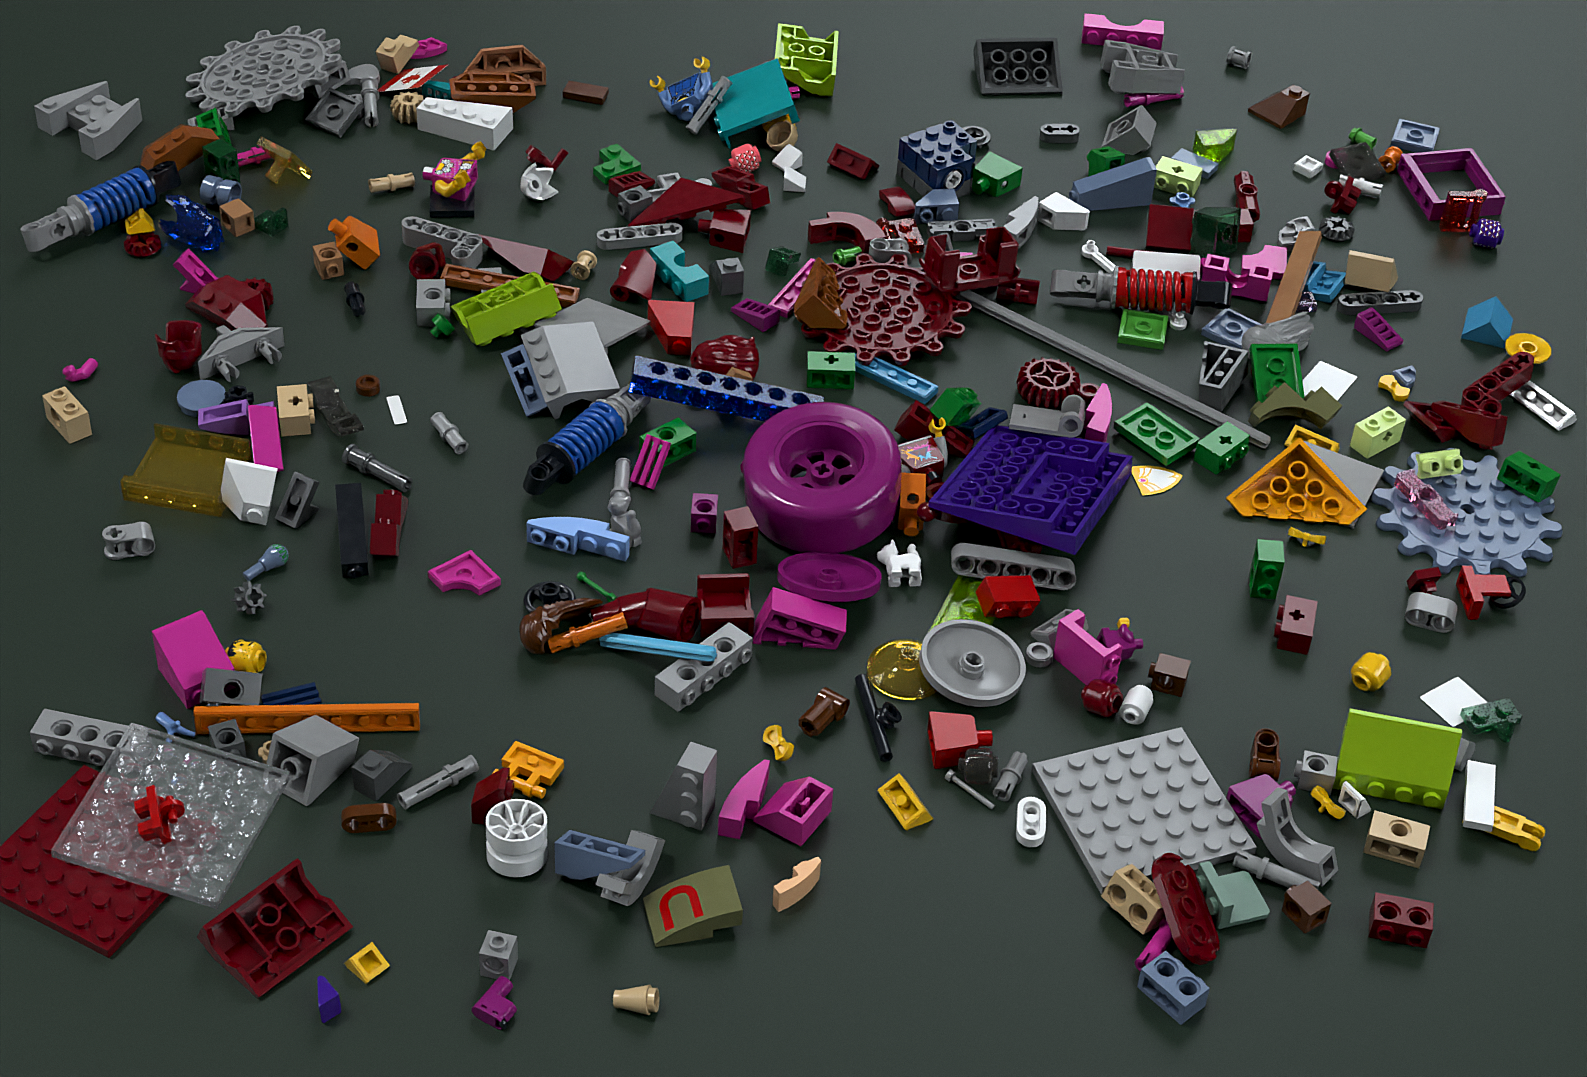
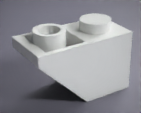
M1055 192L1039 202L1037 220L1053 230H1086L1090 211Z

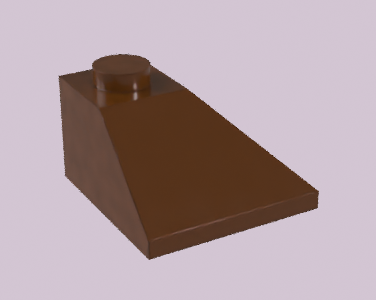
M1291 85L1249 107L1248 112L1281 129L1305 115L1310 93L1299 86Z

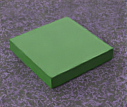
M1123 309L1117 343L1163 350L1168 316Z

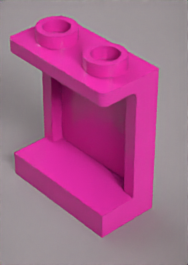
M1079 609L1060 619L1053 658L1085 685H1088L1094 679H1102L1115 684L1118 680L1117 675L1123 646L1117 643L1111 648H1106L1083 629L1085 614Z

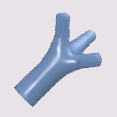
M164 712L157 714L156 721L167 730L168 743H173L174 733L192 738L196 736L195 732L182 727L180 721L172 720Z

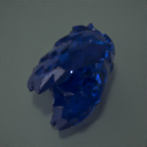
M166 195V201L172 205L177 213V222L159 219V228L166 235L186 243L191 248L202 249L203 252H208L212 249L216 252L219 251L220 243L224 242L220 220L208 213L205 206L192 201L187 196Z

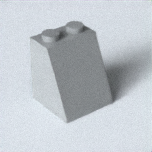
M317 715L276 731L272 736L263 783L308 806L354 762L359 737Z

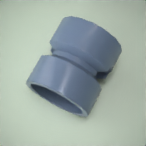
M208 175L201 184L200 199L205 204L221 206L235 199H241L242 188L239 182L228 179L223 180L220 177Z

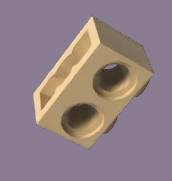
M1133 864L1114 872L1101 897L1140 933L1145 934L1159 927V922L1165 917L1154 883Z

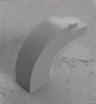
M1277 787L1262 802L1264 817L1257 822L1260 836L1271 854L1286 869L1319 881L1320 886H1324L1338 871L1334 847L1313 841L1298 828L1292 817L1287 790Z
M631 830L626 845L644 849L645 856L632 868L610 874L599 873L596 885L603 887L601 897L625 906L633 904L649 882L660 858L665 840L641 831Z

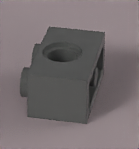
M206 668L202 673L199 703L207 704L206 706L259 705L262 673ZM226 684L236 687L237 696L235 698H228L225 695L224 687Z

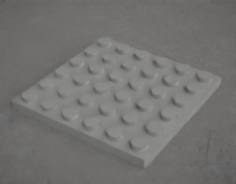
M1182 727L1033 763L1032 772L1101 894L1104 892L1114 872L1130 864H1133L1147 878L1153 881L1151 873L1152 864L1155 859L1165 853H1174L1183 859L1181 862L1185 866L1189 865L1193 870H1196L1199 867V863L1210 861L1212 865L1234 860L1239 849L1252 855L1256 852L1257 846Z

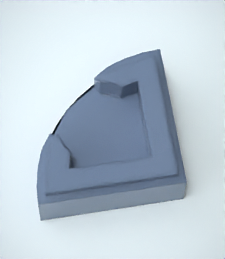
M1412 365L1395 370L1392 373L1397 383L1402 387L1410 389L1415 383L1416 370Z

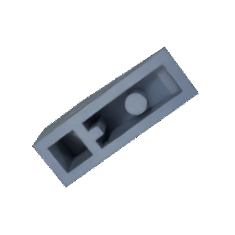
M522 344L501 353L526 416L529 417L547 409L548 406L545 403L525 346Z
M569 830L555 841V873L567 876L569 879L582 880L599 876V873L608 874L629 869L645 856V850Z

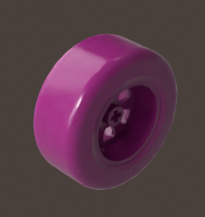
M812 402L785 409L763 423L755 431L747 444L743 458L746 506L749 507L755 518L758 529L775 543L790 550L801 553H844L859 548L884 532L895 518L899 509L902 462L895 437L876 417L850 405L834 402ZM806 471V475L804 477L793 478L800 472ZM842 478H853L843 485L839 484Z

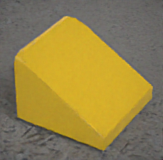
M373 942L344 963L365 984L390 966Z

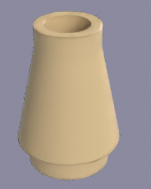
M651 985L615 990L613 995L614 1008L650 1015L651 1012L658 1011L659 990L658 988H652Z

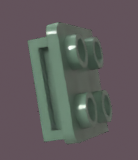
M1210 861L1199 863L1196 877L1217 929L1265 919L1269 916L1270 909L1247 871L1218 876Z

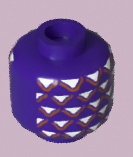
M1481 218L1477 224H1472L1469 236L1473 237L1474 245L1493 249L1496 245L1501 244L1504 228H1501V223L1498 221Z

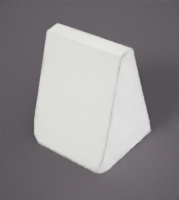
M788 144L775 157L772 164L785 172V166L795 170L802 166L803 153Z
M785 166L783 191L805 192L806 176Z
M1345 781L1338 802L1358 819L1369 813L1371 808L1366 799Z

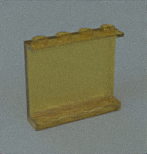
M155 423V439L133 476L124 475L120 481L123 499L221 517L227 506L222 500L221 493L225 460L230 458L250 463L252 460L250 439Z

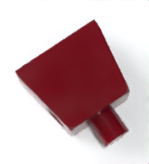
M722 209L714 211L712 220L699 219L698 232L710 233L709 244L711 246L744 253L750 231L751 210Z

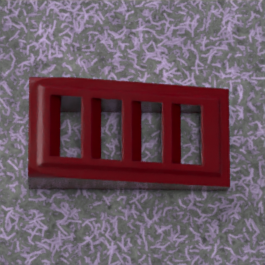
M641 171L616 176L609 179V192L618 197V193L639 185L646 189L655 184V180Z

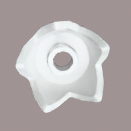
M535 162L523 173L520 187L526 197L534 201L543 202V200L551 198L558 193L555 188L548 184L554 169L536 168Z

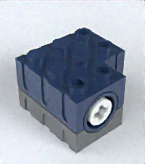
M953 120L928 127L926 130L911 133L909 136L901 137L899 140L896 174L902 177L912 188H915L923 197L933 189H955L957 198L969 194L970 179L973 177L977 140Z

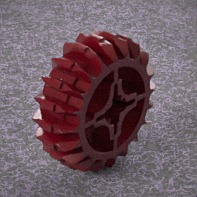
M1041 357L1040 360L1033 358L1031 362H1025V365L1019 370L1016 381L1018 394L1022 395L1023 400H1028V404H1036V407L1042 406L1045 409L1052 407L1054 410L1058 406H1062V402L1067 396L1078 395L1081 387L1079 373L1075 371V367H1069V362L1062 363L1060 359L1052 360L1051 357L1050 359Z

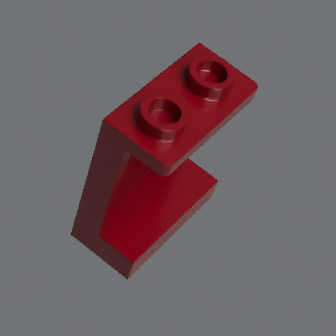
M748 573L704 574L697 576V598L700 599L702 605L699 622L701 638L711 636L728 622L749 636H753L754 610L751 609L750 578Z

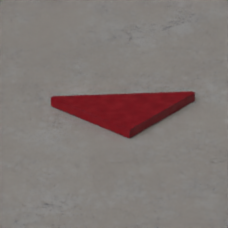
M681 177L628 224V227L663 224L667 220L678 217L679 220L697 216L696 213L706 210L714 212L726 209V205L733 203L745 204L746 198L742 194Z

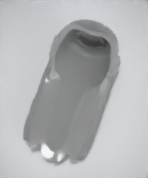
M1300 312L1283 320L1255 325L1249 328L1242 336L1241 346L1242 349L1248 350L1249 359H1251L1249 350L1251 344H1298V351H1301L1308 345L1309 336L1312 334L1314 326L1309 322L1310 316L1307 315V312Z

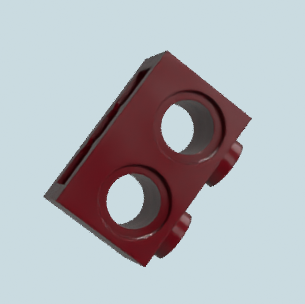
M749 507L724 511L722 549L732 569L757 564L758 524Z
M1375 892L1369 911L1368 937L1427 948L1433 931L1434 903Z

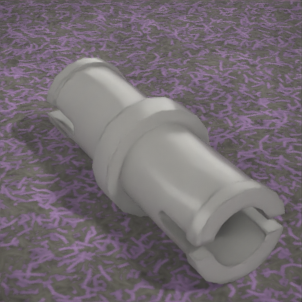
M437 412L431 417L430 422L440 433V438L444 442H448L456 454H462L468 449L469 444L459 434L457 426L451 424L442 412Z

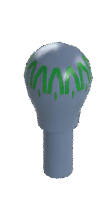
M281 544L271 545L263 556L258 559V563L243 572L244 578L250 581L263 571L283 566L289 558L288 550Z

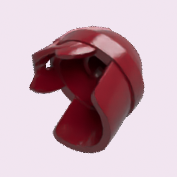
M189 320L167 322L166 341L155 334L159 356L162 358L167 369L172 373H179L180 371L190 369L196 364L199 356L202 354V326L200 323Z

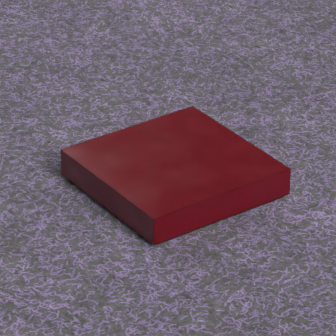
M1150 204L1145 248L1190 252L1194 208Z

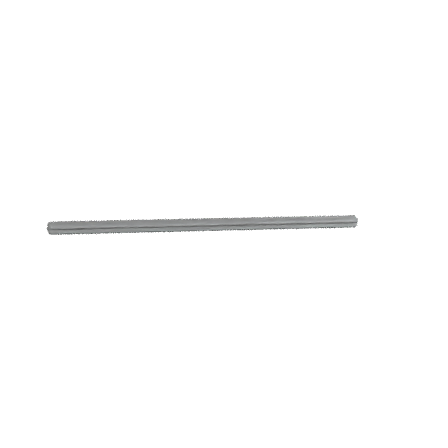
M971 290L960 291L959 294L953 296L960 301L969 302L972 307L1217 427L1228 421L1249 434V442L1262 449H1265L1270 443L1271 437Z

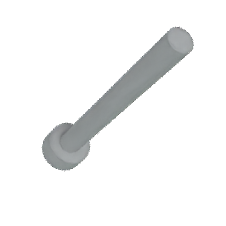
M953 770L947 772L945 775L947 781L955 782L991 810L995 807L994 804L957 778Z

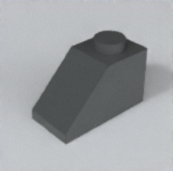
M738 258L716 260L709 266L721 296L743 293L744 270Z
M369 750L352 766L354 790L377 801L412 767V763L390 751Z

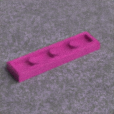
M810 258L768 304L779 309L780 316L788 318L793 313V305L802 289V282L807 279L815 259Z

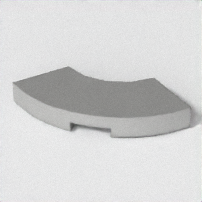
M1308 216L1299 217L1286 223V226L1279 232L1277 245L1279 247H1287V251H1292L1299 231H1315Z

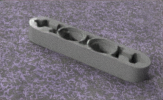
M663 223L602 229L597 233V246L603 250L661 245L672 240L675 243H679L682 240L683 228L677 223Z

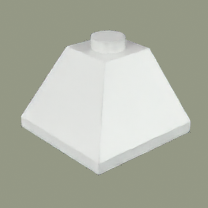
M226 458L219 498L240 520L266 525L278 468Z

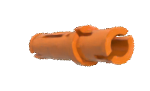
M621 612L584 626L570 627L569 631L551 636L547 641L553 654L575 646V648L580 647L581 643L627 629L628 626L624 614Z

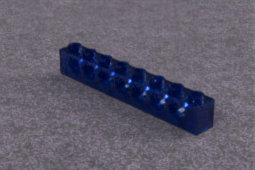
M635 356L628 391L634 394L764 422L777 413L793 406L812 402H824L823 396L641 356Z

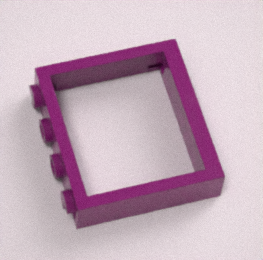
M1472 148L1401 154L1397 173L1429 221L1501 214L1506 196ZM1464 169L1482 196L1440 200L1422 173Z

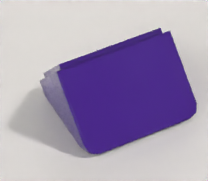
M320 975L317 977L318 1006L321 1022L325 1023L340 1014L342 1009L339 993L324 976Z

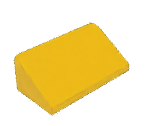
M143 208L138 209L124 221L128 234L155 231L152 218Z
M1296 424L1284 446L1289 447L1298 438H1301L1303 441L1336 453L1340 449L1339 443Z
M900 773L877 790L905 830L922 825L933 819Z

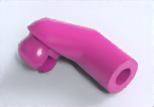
M89 358L79 369H75L73 365L66 366L63 369V374L66 376L65 379L74 382L89 378L98 367V362L93 358Z

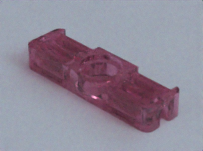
M1409 469L1396 475L1394 485L1437 529L1443 530L1447 525L1451 527L1456 524L1458 513L1454 514L1443 503L1444 499L1429 484L1425 485L1414 474V469ZM1420 497H1426L1431 499L1432 501H1425Z

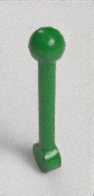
M585 572L577 574L578 581H584L604 595L608 602L614 601L617 598L614 593H608L587 578Z

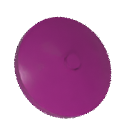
M808 552L792 555L779 563L777 573L778 582L786 590L810 599L832 602L856 601L871 597L880 590L882 578L880 570L868 561L840 553Z

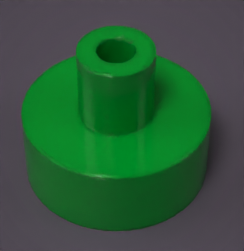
M440 313L432 319L436 326L430 332L436 338L442 332L449 336L455 330L453 325Z

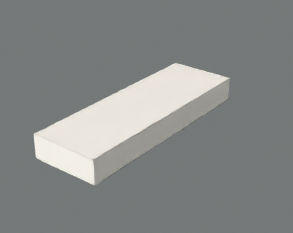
M1471 760L1467 761L1463 827L1488 832L1492 831L1494 823L1496 765Z

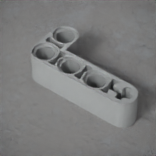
M414 216L406 217L401 222L403 243L407 246L417 248L432 242L442 245L445 257L452 259V265L476 269L483 260L482 238L477 234ZM435 248L430 249L433 254L436 253Z

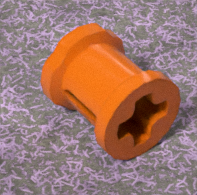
M1391 146L1385 151V155L1378 159V166L1381 171L1390 173L1395 170L1396 164H1399L1401 154H1403L1400 148Z

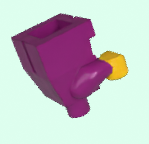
M1128 618L1119 619L1117 623L1119 629L1117 631L1110 630L1109 627L1102 628L1096 639L1106 648H1111L1117 643L1122 645L1121 661L1131 658L1135 649L1143 648V640L1141 638L1134 639L1133 632L1128 629L1130 625Z

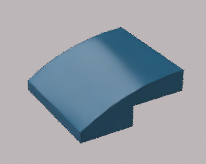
M1314 261L1302 295L1331 303L1345 285L1346 272L1326 270V263Z

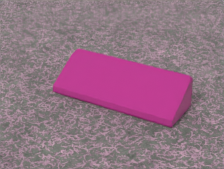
M249 405L248 413L254 464L278 468L277 472L284 471L277 408Z

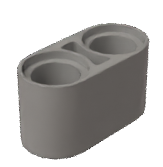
M1415 592L1409 596L1405 619L1413 626L1447 633L1454 628L1458 607L1450 599L1423 592Z

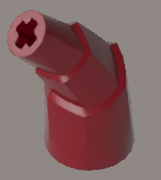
M647 588L645 592L620 596L614 601L590 609L593 622L623 612L628 626L627 629H642L645 632L668 640L688 643L699 625L702 605L697 597Z

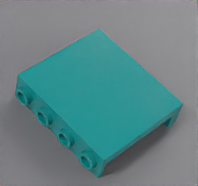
M778 58L727 77L733 84L722 97V103H718L712 112L721 141H726L728 148H731L729 136L788 114L792 124L800 121ZM718 81L713 83V88L718 83Z

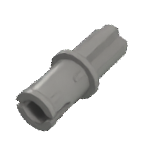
M1014 752L1008 765L1001 770V778L993 790L995 797L1001 791L997 798L998 800L1008 801L1015 785L1021 782V774L1028 762L1027 755L1024 752Z

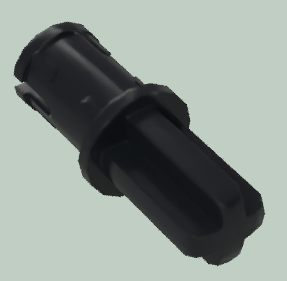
M353 281L346 283L344 286V291L347 295L346 303L351 307L354 316L364 315L366 312L363 304L365 299L364 295L360 292L359 285L357 283L354 284Z

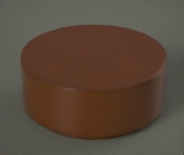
M369 374L360 376L356 380L357 393L362 396H374L379 393V378Z

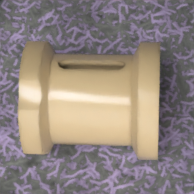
M581 251L577 257V262H574L571 266V274L580 280L587 279L590 275V269L594 268L597 264L596 256L590 251Z

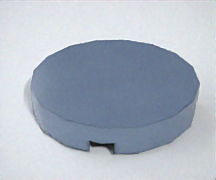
M192 381L178 391L177 403L184 414L198 417V409L224 404L223 399H225L224 393L226 391L221 384L215 381Z

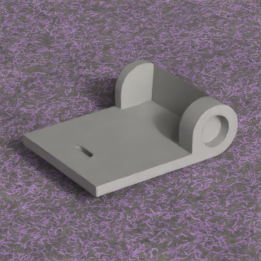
M1069 395L1063 400L1061 411L1013 404L1009 429L1069 438L1076 437L1083 430L1085 401L1078 395Z

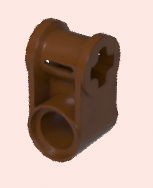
M1262 728L1255 734L1250 753L1249 778L1266 774L1275 781L1279 779L1281 758L1279 757L1280 739L1279 735L1272 729Z

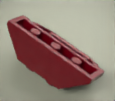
M225 275L200 287L185 304L186 308L219 326L225 325L231 331L238 328H268L263 295L229 275Z

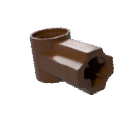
M828 687L822 688L817 694L814 704L799 718V726L803 733L809 737L818 736L834 719L837 721L841 720L848 711L850 700Z

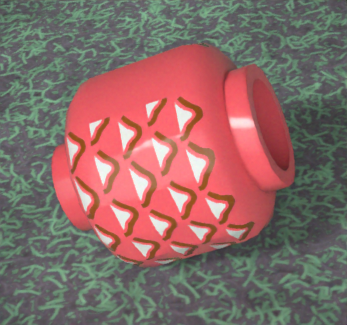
M748 143L734 148L731 151L732 158L728 159L731 167L749 173L757 170L759 163L762 162L757 147H752Z

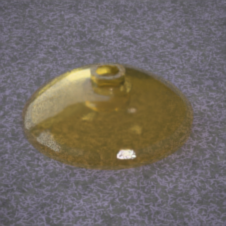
M906 638L895 639L879 645L871 652L867 661V675L871 683L882 693L897 699L917 700L937 692L921 671L919 653L922 641Z

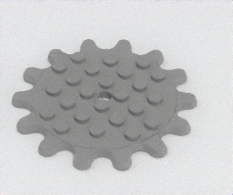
M291 26L279 35H271L269 30H262L257 32L255 38L247 43H240L239 41L228 42L224 46L226 49L224 54L208 56L200 60L201 66L205 69L204 71L187 76L186 82L191 87L196 88L188 91L185 94L186 98L190 102L204 100L199 104L203 112L226 106L225 112L230 117L238 116L243 110L257 107L262 113L269 112L277 101L283 99L299 101L304 98L305 88L312 85L326 84L329 74L325 70L341 65V55L331 54L340 49L341 42L339 39L323 41L326 38L325 29H316L311 33L301 35L300 26Z

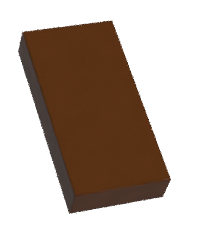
M568 81L563 90V98L603 105L609 94V87Z

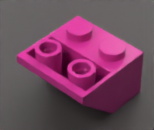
M810 776L786 782L756 814L753 822L801 847L831 812L833 788Z

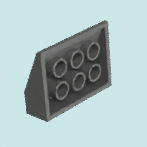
M1057 37L976 39L973 56L981 95L1063 93Z

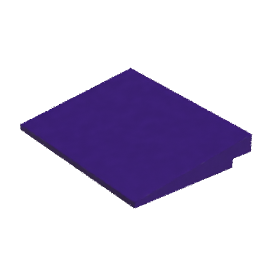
M996 425L987 431L929 500V507L1075 555L1132 474L1133 456L1109 452L1110 443L1015 430L1009 429L1007 426Z

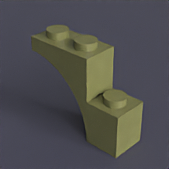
M1284 382L1279 388L1276 386L1271 388L1265 395L1267 399L1263 403L1258 401L1250 409L1252 414L1248 422L1253 427H1256L1259 423L1272 417L1295 416L1305 419L1322 429L1337 415L1343 405L1322 386L1316 392L1311 390L1304 398H1301Z

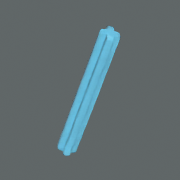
M614 632L599 637L600 645L606 648L713 662L717 658L716 648L709 645Z

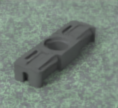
M994 219L928 222L927 235L929 238L941 233H948L952 241H969L986 235V229L997 226H995Z

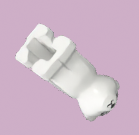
M891 540L890 544L885 545L881 551L877 552L878 561L886 565L889 575V587H899L901 577L909 578L910 586L921 585V558L914 544L908 546V554L898 555L895 542Z

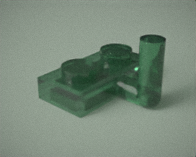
M1510 698L1462 708L1460 713L1472 734L1494 730L1503 742L1511 740L1515 726L1520 724L1522 720V715Z

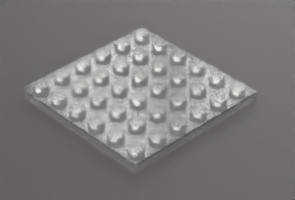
M131 723L52 847V857L218 909L288 784L290 772ZM151 785L156 786L158 796L164 797V799L167 796H173L174 799L182 801L185 807V812L178 818V822L175 824L169 823L172 842L163 844L160 838L145 842L138 832L137 824L149 820L151 817L141 820L135 811L134 801L146 797V787Z

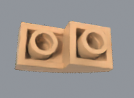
M819 857L800 862L797 866L793 867L791 879L782 880L777 885H774L772 904L778 912L798 902L816 885L820 879L821 860Z

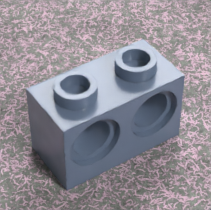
M1164 951L1141 968L1137 985L1144 994L1180 1025L1205 1007L1210 989L1201 978L1196 977L1184 967L1180 960L1171 956L1167 951Z

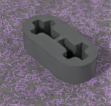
M1044 124L1041 126L1039 138L1045 143H1074L1079 139L1080 128L1074 124Z

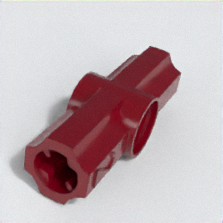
M1241 171L1234 176L1237 198L1235 206L1237 209H1248L1254 223L1260 217L1257 201L1258 188L1254 185L1253 176L1248 171Z

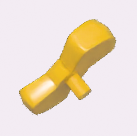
M1384 375L1378 382V387L1388 390L1395 401L1402 402L1409 397L1410 389L1400 386L1393 375Z
M1290 527L1288 530V535L1303 539L1302 546L1307 547L1308 541L1323 545L1326 542V536L1311 535L1294 527Z
M772 725L765 729L763 741L772 746L775 752V759L777 761H787L790 759L794 751V745L786 742L782 737V727Z
M1318 785L1312 789L1311 796L1321 804L1318 809L1319 812L1323 813L1327 809L1329 814L1337 819H1342L1345 816L1346 810L1334 804L1325 789Z

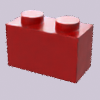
M1031 575L985 576L976 590V595L985 617H1027L1033 613L1041 601Z

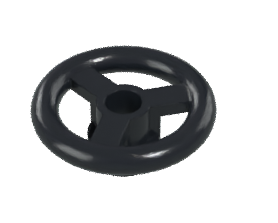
M545 581L535 584L528 589L524 596V606L531 613L536 609L532 605L533 596L542 600L543 605H550L557 601H571L576 599L573 590L563 583Z

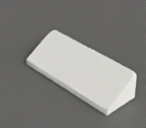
M1149 251L1133 252L1132 268H1135L1137 272L1139 269H1144L1146 273L1149 269H1152L1154 275L1157 270H1161L1163 275L1165 271H1170L1173 275L1175 271H1178L1181 276L1184 272L1197 271L1198 281L1200 280L1199 255Z
M1530 380L1510 394L1511 397L1558 431L1577 420L1573 411Z

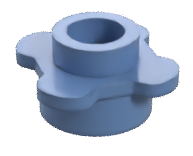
M1178 192L1175 197L1169 199V202L1175 207L1190 208V204H1194L1195 199L1189 197L1187 193Z

